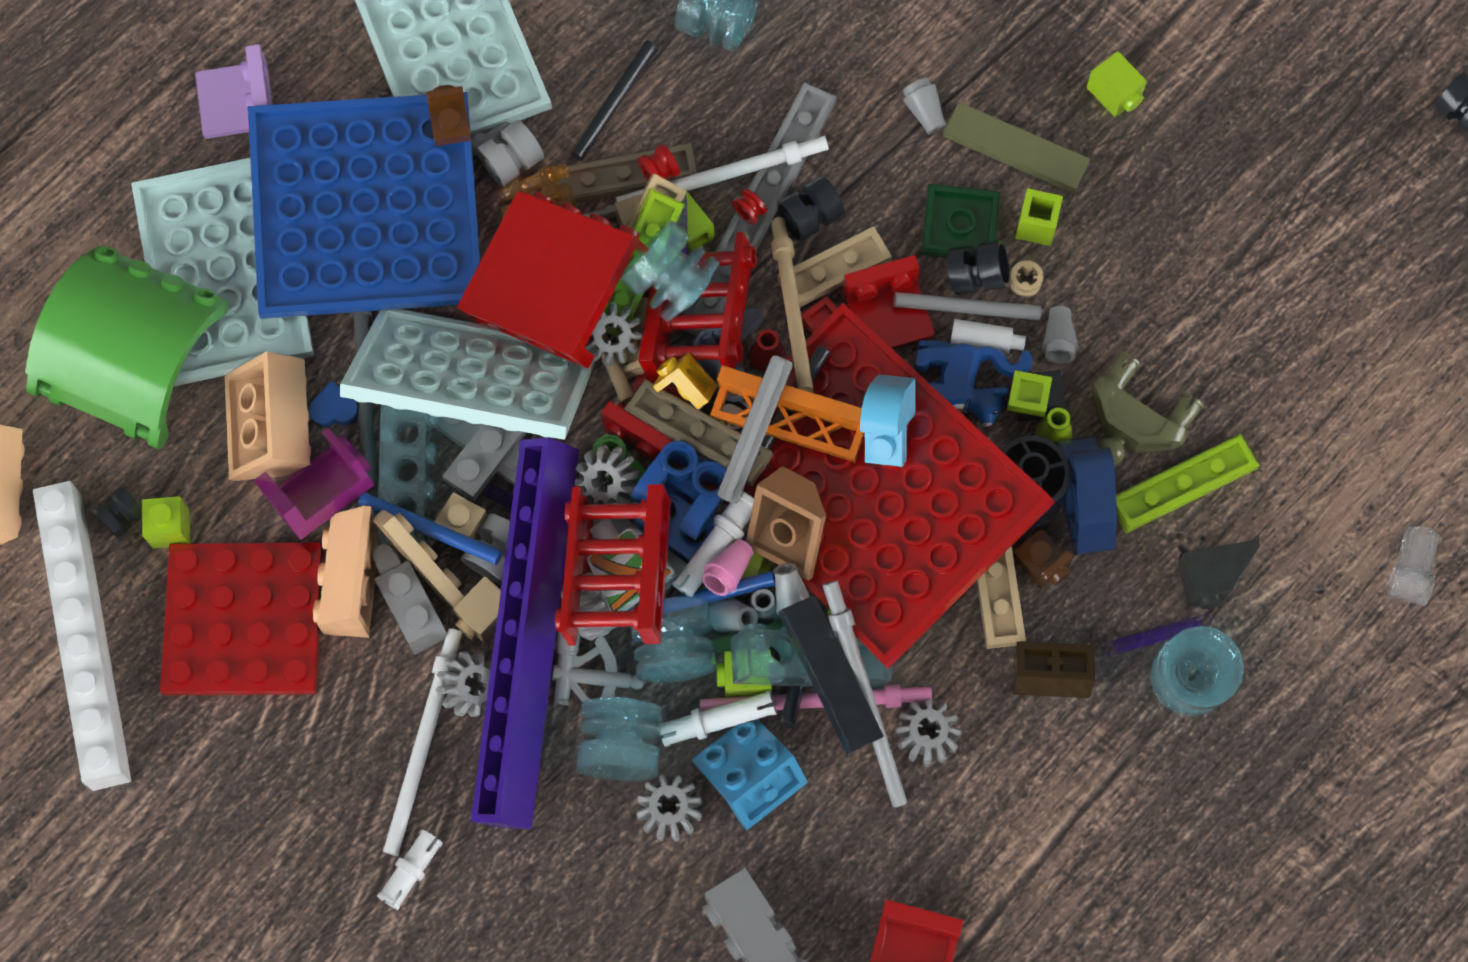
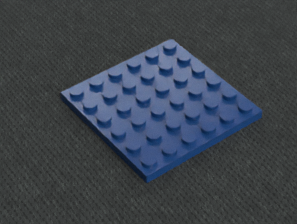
M464 92L465 106L470 127L468 93ZM426 95L248 106L258 315L260 319L459 304L480 264L471 141L435 146Z

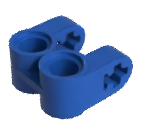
M673 441L663 447L641 477L632 492L631 499L636 503H641L642 499H647L649 484H663L668 490L685 493L693 505L684 516L679 530L696 540L725 501L718 496L717 492L726 468L714 461L705 462L698 457L695 449L690 444L683 441ZM669 463H681L685 466V469L675 470L669 466ZM704 482H710L717 487V489L709 491L704 489L701 486V484Z

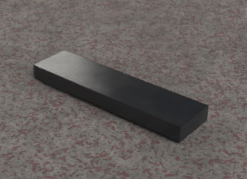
M816 595L780 610L778 614L846 755L883 738L884 735Z

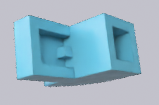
M877 375L870 383L864 397L860 419V432H865V463L902 467L907 461L906 425L915 415V378Z

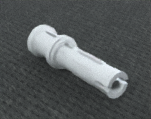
M743 491L737 503L730 502L721 515L717 514L714 517V529L678 578L673 581L672 585L682 593L684 591L686 596L693 598L694 593L703 582L702 575L704 574L705 565L728 548L733 540L742 539L744 536L743 530L751 518L754 503L753 497Z

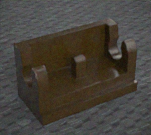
M1017 641L1013 660V668H1015L1013 695L1090 698L1095 682L1094 645Z

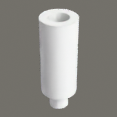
M954 319L950 344L965 343L975 347L991 346L1000 349L1004 354H1009L1010 349L1024 350L1026 336L1013 334V328Z

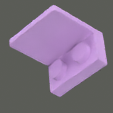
M259 44L245 46L247 60L241 61V65L199 71L195 74L202 133L206 139L249 132L248 106L273 105L268 66Z

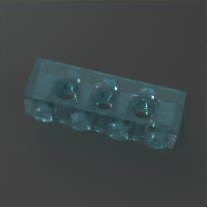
M381 404L378 498L398 507L405 501H414L417 505L415 514L434 522V517H429V502H435L436 484L435 480H430V465H436L437 448L436 442H430L431 428L437 427V417L408 409L398 410ZM409 426L417 427L419 433L414 442L406 444L400 441V434L403 429ZM408 463L416 464L418 468L417 475L410 481L400 480V469ZM378 528L377 545L387 543L388 546L391 545L392 549H397ZM415 530L410 533L418 544L422 540L427 544L428 540H434V538Z
M749 624L745 625L743 630L731 638L733 684L814 687L785 626L781 627L780 630H767V625ZM833 631L841 649L843 650L837 631ZM856 637L871 688L878 689L892 680V666L889 669L885 667ZM770 646L779 652L780 661L775 660L771 656Z

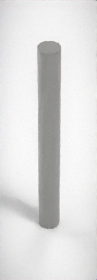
M895 292L893 301L894 307L1029 320H1040L1041 306L901 292Z

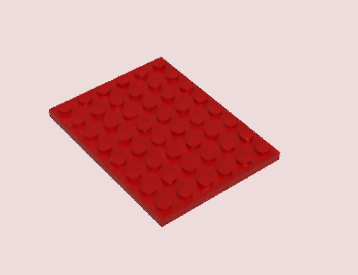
M842 303L805 340L808 359H810L818 345L831 353L812 382L813 393L862 408L866 391L877 375L915 378V415L906 425L907 461L902 467L865 463V436L856 462L776 438L769 449L772 451L773 457L754 485L750 486L746 483L743 491L754 498L757 484L782 466L815 483L826 517L813 578L809 581L802 577L801 579L804 585L829 610L830 607L823 584L838 580L846 609H851L855 625L852 626L855 636L889 669L1055 502L1050 495ZM791 354L787 360L792 362L793 366L785 385L792 387L796 380V374ZM807 416L792 423L797 434L805 437L821 430L816 419ZM822 421L825 428L832 425ZM789 426L782 429L791 432ZM842 427L830 433L829 436L834 446L850 450L856 431ZM825 437L818 439V441L827 443ZM704 482L711 491L717 489L714 484ZM725 500L724 504L728 506L730 502Z

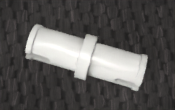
M421 830L420 835L403 859L399 858L395 863L397 869L382 891L378 893L377 897L382 901L385 900L384 903L390 907L399 910L401 903L416 881L421 882L424 878V869L443 843L439 839L434 840L435 836L429 832Z

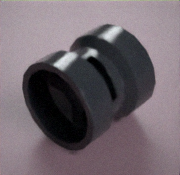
M120 486L112 493V499L107 504H100L92 513L119 539L127 531V525L132 521H139L142 518V507Z

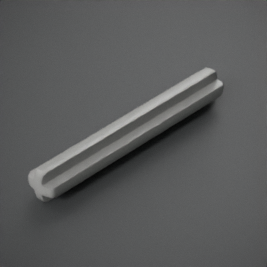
M773 355L769 361L717 492L718 496L723 500L731 503H737L740 500L792 369V362L787 359Z

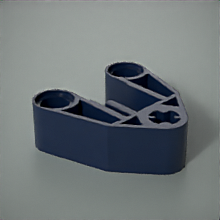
M1094 436L1056 441L1055 444L1062 448L1070 463L1071 478L1063 499V507L1075 555L1114 550L1117 509L1115 466L1111 449L1109 447L1098 448Z

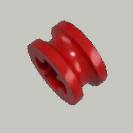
M744 189L741 192L742 197L740 199L734 198L731 204L736 213L746 223L753 226L758 222L757 216L763 217L767 214V209L754 192Z

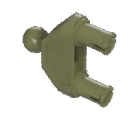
M1126 352L1119 354L1118 359L1105 376L1096 378L1092 383V396L1101 429L1104 434L1109 436V438L1102 439L1097 446L1098 448L1109 447L1111 449L1114 466L1124 459L1125 448L1133 453L1166 451L1182 446L1187 439L1186 429L1199 411L1203 409L1202 402L1196 398L1187 410L1186 408L1190 404L1193 395L1184 393L1169 416L1163 417L1126 393L1123 388L1141 366L1140 362L1133 357L1127 367L1124 368L1131 355Z

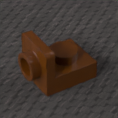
M441 85L434 88L433 91L426 92L435 146L471 141L463 87Z
M1042 528L1013 551V558L1041 589L1050 582L1056 586L1072 572L1069 566L1074 555L1070 551L1064 553Z

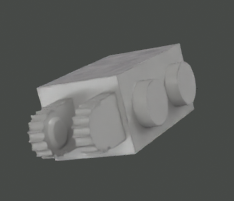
M387 543L378 544L377 547H374V551H372V557L381 575L374 579L411 650L416 655L444 640L447 633L410 562L407 561L401 564L391 545L388 546Z

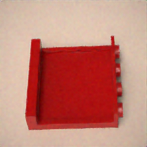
M517 191L456 308L475 322L589 369L595 355L589 352L585 346L634 251L637 250L648 255L650 249L639 240L641 235L628 226L620 225L619 229L611 227V223L597 214L591 213L588 218L582 215V211L568 203L562 202L561 206L553 204L554 201L540 192L534 191L531 196Z

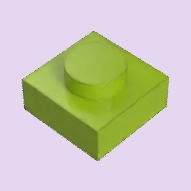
M1015 370L1007 410L1045 417L1052 377Z

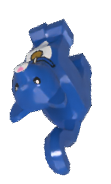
M920 340L916 357V371L926 372L929 368L941 370L940 382L928 383L960 413H970L983 426H991L1001 414L1002 407L1007 406V400L1003 399V397L1008 394V388L974 389L981 362L990 360L999 373L1013 378L1015 370L1028 373L1032 366V356L1029 351L1023 350L1019 361L1016 364H1011L1004 353L995 347H975L965 343L951 345L943 341Z

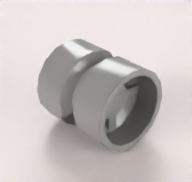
M516 120L503 129L500 139L492 137L476 148V153L483 166L501 187L520 175V168L528 170L544 159V153L539 143L520 120Z
M490 513L478 530L480 536L478 541L501 550L502 556L500 561L495 565L467 552H464L460 559L475 573L482 577L486 576L493 583L502 585L510 521Z

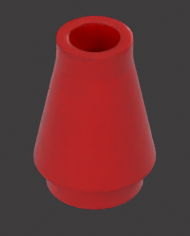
M771 329L762 330L758 334L749 352L752 365L756 369L765 372L773 355L786 359V350L779 340L778 334Z

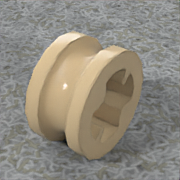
M1030 260L1018 262L1011 270L1009 286L1017 296H1034L1040 290L1043 281L1041 267ZM1020 273H1023L1025 276L1032 274L1034 276L1032 285H1029L1028 282L1019 283Z

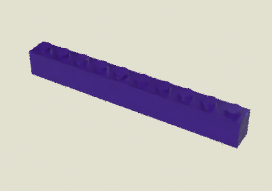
M552 438L520 441L471 822L504 829H532L556 638L555 612L560 606L569 524L565 520V504L567 501H571L572 487H575L579 449Z

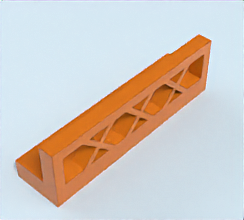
M721 366L717 378L720 389L710 416L716 420L743 428L746 417H748L752 407L750 399H755L763 378ZM785 385L777 404L785 419L769 426L765 435L856 462L865 436V432H860L862 408ZM728 393L744 397L749 406L748 409L736 415L722 411ZM786 410L796 414L789 417ZM807 416L816 419L821 430L805 437L797 434L792 423ZM822 421L832 425L825 428ZM789 426L791 432L782 430V428ZM842 427L856 431L850 450L834 446L829 434ZM825 437L827 443L818 441V439Z

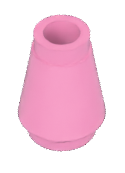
M735 540L733 544L705 565L704 574L702 575L704 585L711 592L720 596L734 592L754 554L752 547L743 540Z

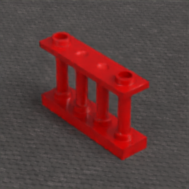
M737 232L734 251L688 253V268L731 266L729 282L680 284V279H676L675 283L674 277L675 247L673 246L674 239L672 235L653 272L638 362L649 381L657 380L659 374L656 372L657 369L669 358L674 357L678 360L688 352L696 361L719 360L721 366L736 370L737 363H740L743 357V348L740 340L751 268H755L757 262L755 247L750 246L744 232ZM727 297L724 313L674 314L676 303H679L681 299ZM722 328L719 345L671 347L669 345L671 334H674L676 330Z
M649 484L647 499H642L641 503L589 504L581 488L572 487L571 501H567L565 504V520L569 527L562 605L555 612L556 630L562 634L568 645H576L578 627L633 626L634 630H638L645 644H661L671 500L663 484ZM641 518L642 522H645L644 534H640L638 538L585 540L587 520ZM639 554V557L642 558V568L637 570L636 574L582 575L584 555ZM636 590L637 594H640L639 607H634L633 611L579 612L581 591Z

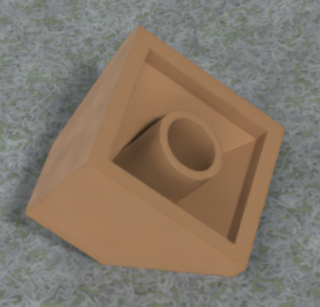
M782 466L757 484L746 542L752 547L753 551L778 565L785 563L795 564L800 577L808 581L813 578L826 517L815 483Z

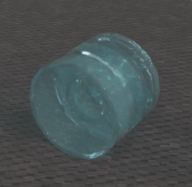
M680 0L676 12L675 29L699 39L711 26L709 34L710 43L717 46L723 40V48L734 52L738 49L753 23L758 0Z
M672 219L648 241L645 246L649 250L645 254L639 252L620 278V281L637 296L653 286L657 291L649 304L652 309L657 308L668 299L669 302L660 315L667 322L671 321L680 312L688 309L708 287L711 277L720 263L715 257L711 256L698 266L697 263L705 253V249L702 246L685 255L682 250L686 246L690 235Z
M693 597L664 599L661 644H645L634 650L635 661L640 662L635 666L638 680L654 683L683 682L702 677L717 669L715 655L710 654L714 651L713 640L699 637L712 630L708 601ZM631 626L632 639L644 643L638 630H634L633 626Z
M1197 626L1184 629L1160 648L1152 661L1150 679L1155 695L1165 707L1176 714L1193 717L1208 714L1235 694L1242 682L1244 665L1240 650L1229 636L1215 628ZM1196 668L1199 671L1196 676L1197 679L1191 682L1186 676L1189 674V670Z
M627 697L596 698L582 702L581 716L587 719L580 722V731L597 738L578 743L577 772L595 778L621 781H641L658 777L660 749L643 741L656 739L661 736V727L656 725V723L662 721V708L660 706Z

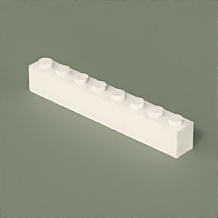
M71 481L33 489L81 782L93 791L129 783L132 781L82 494Z

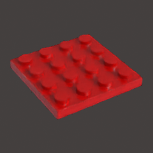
M169 544L160 693L163 696L317 694L320 628L318 623L313 621V608L315 600H321L322 586L318 585L319 564L323 563L322 544Z

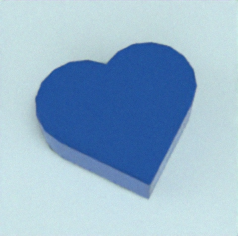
M331 381L311 402L308 412L313 423L319 427L326 428L334 423L347 426L354 423L358 418V405L354 399L340 397V387Z

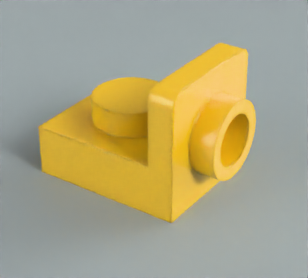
M688 352L678 360L671 357L664 362L656 371L659 377L652 387L656 392H659L673 382L677 386L679 394L685 400L690 401L698 410L709 402L718 385Z

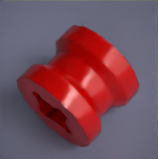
M664 144L656 147L655 153L650 156L644 154L637 158L639 168L647 182L652 173L665 180L668 178L675 179L681 175L675 158Z

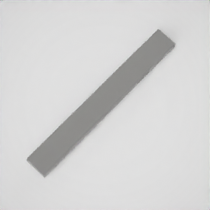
M804 82L768 152L783 148L782 144L795 140L798 144L818 138L836 103L837 96ZM808 156L802 157V162L791 165L785 162L757 171L748 189L761 199L766 206L767 214L763 217L757 216L758 222L752 226L735 213L715 252L734 251L736 233L744 232L750 246L755 247L757 255L772 226V220L779 213L777 201L788 195ZM731 266L707 267L699 283L729 282ZM727 297L690 298L682 315L724 313ZM686 329L684 331L698 336L706 329Z

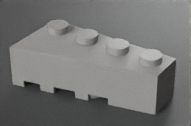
M746 868L705 892V899L708 904L702 908L714 927L721 924L729 938L723 942L735 961L742 958L744 962H806L802 957L798 958L794 952L796 947L791 937L780 922L776 923L773 918L775 914Z

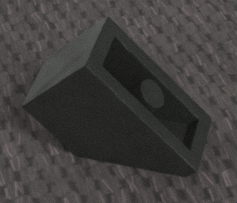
M1259 540L1183 553L1177 564L1188 607L1200 605L1201 609H1210L1222 605L1223 600H1226L1260 547Z

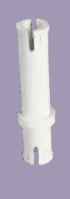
M769 690L759 695L701 712L699 708L691 710V715L667 722H660L658 727L660 735L664 737L662 742L667 747L670 744L698 737L701 740L707 738L708 733L769 715H776V706L772 702L773 696L771 691Z

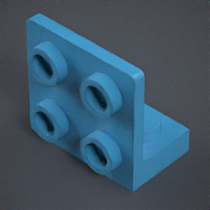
M758 719L734 726L692 760L695 767L726 799L736 818L746 830L808 783L793 754Z

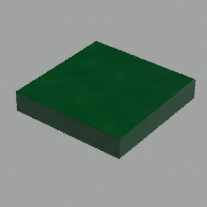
M928 184L920 255L947 258L950 248L972 245L977 250L979 244L995 242L1001 191Z

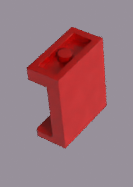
M886 900L870 962H953L964 920Z

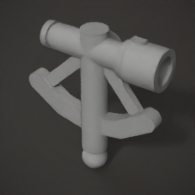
M557 632L554 650H556V654H559L558 665L553 666L552 680L556 681L553 704L569 706L568 700L570 698V689H572L589 710L587 719L595 722L611 704L616 687L641 689L644 686L645 680L642 675L617 672L616 658L604 637L595 640V648L583 656H577L580 643L579 632H577L576 645H568L562 634ZM598 654L601 655L605 662V670L578 668ZM577 683L604 686L601 698L595 705Z

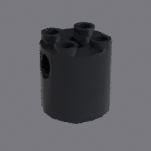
M1036 435L1018 437L1007 443L1001 451L1050 495L1055 502L1028 529L1035 530L1050 523L1058 514L1071 478L1070 463L1062 448L1050 439Z

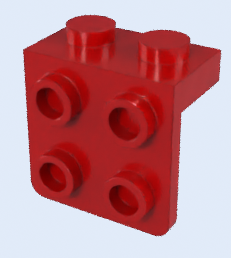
M645 373L639 374L630 386L633 394L637 392L645 379L648 380ZM673 383L663 388V390L686 403H691L679 394L677 386ZM609 401L601 412L604 430L609 435L617 436L622 441L624 440L636 447V451L646 459L654 461L663 447L673 442L672 439L625 411L624 408L627 405H622L621 402L615 405Z

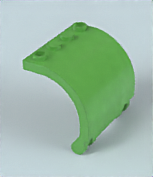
M98 245L77 259L67 269L52 290L42 309L32 335L25 369V374L28 375L26 392L37 397L44 395L49 398V402L60 407L68 404L124 429V434L135 440L139 437L145 439L149 446L160 450L165 445L169 435L165 420L171 393L180 369L190 350L203 332L227 314L229 300L217 296L210 289L198 288L184 282L177 275L165 274L151 268L144 261L133 260L123 256L114 248Z

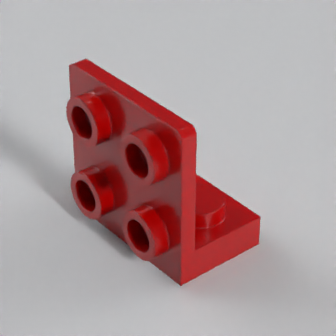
M915 255L844 275L843 294L848 308L892 349L914 344L920 340L931 339L935 333L927 310L894 307L893 305L895 292L921 294L918 285L920 267Z

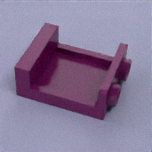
M329 428L322 431V434L330 444L329 448L311 460L309 466L296 471L279 485L273 481L266 471L253 480L271 506L300 540L374 486V483L366 473L371 467L358 450L355 451L343 434L336 437Z

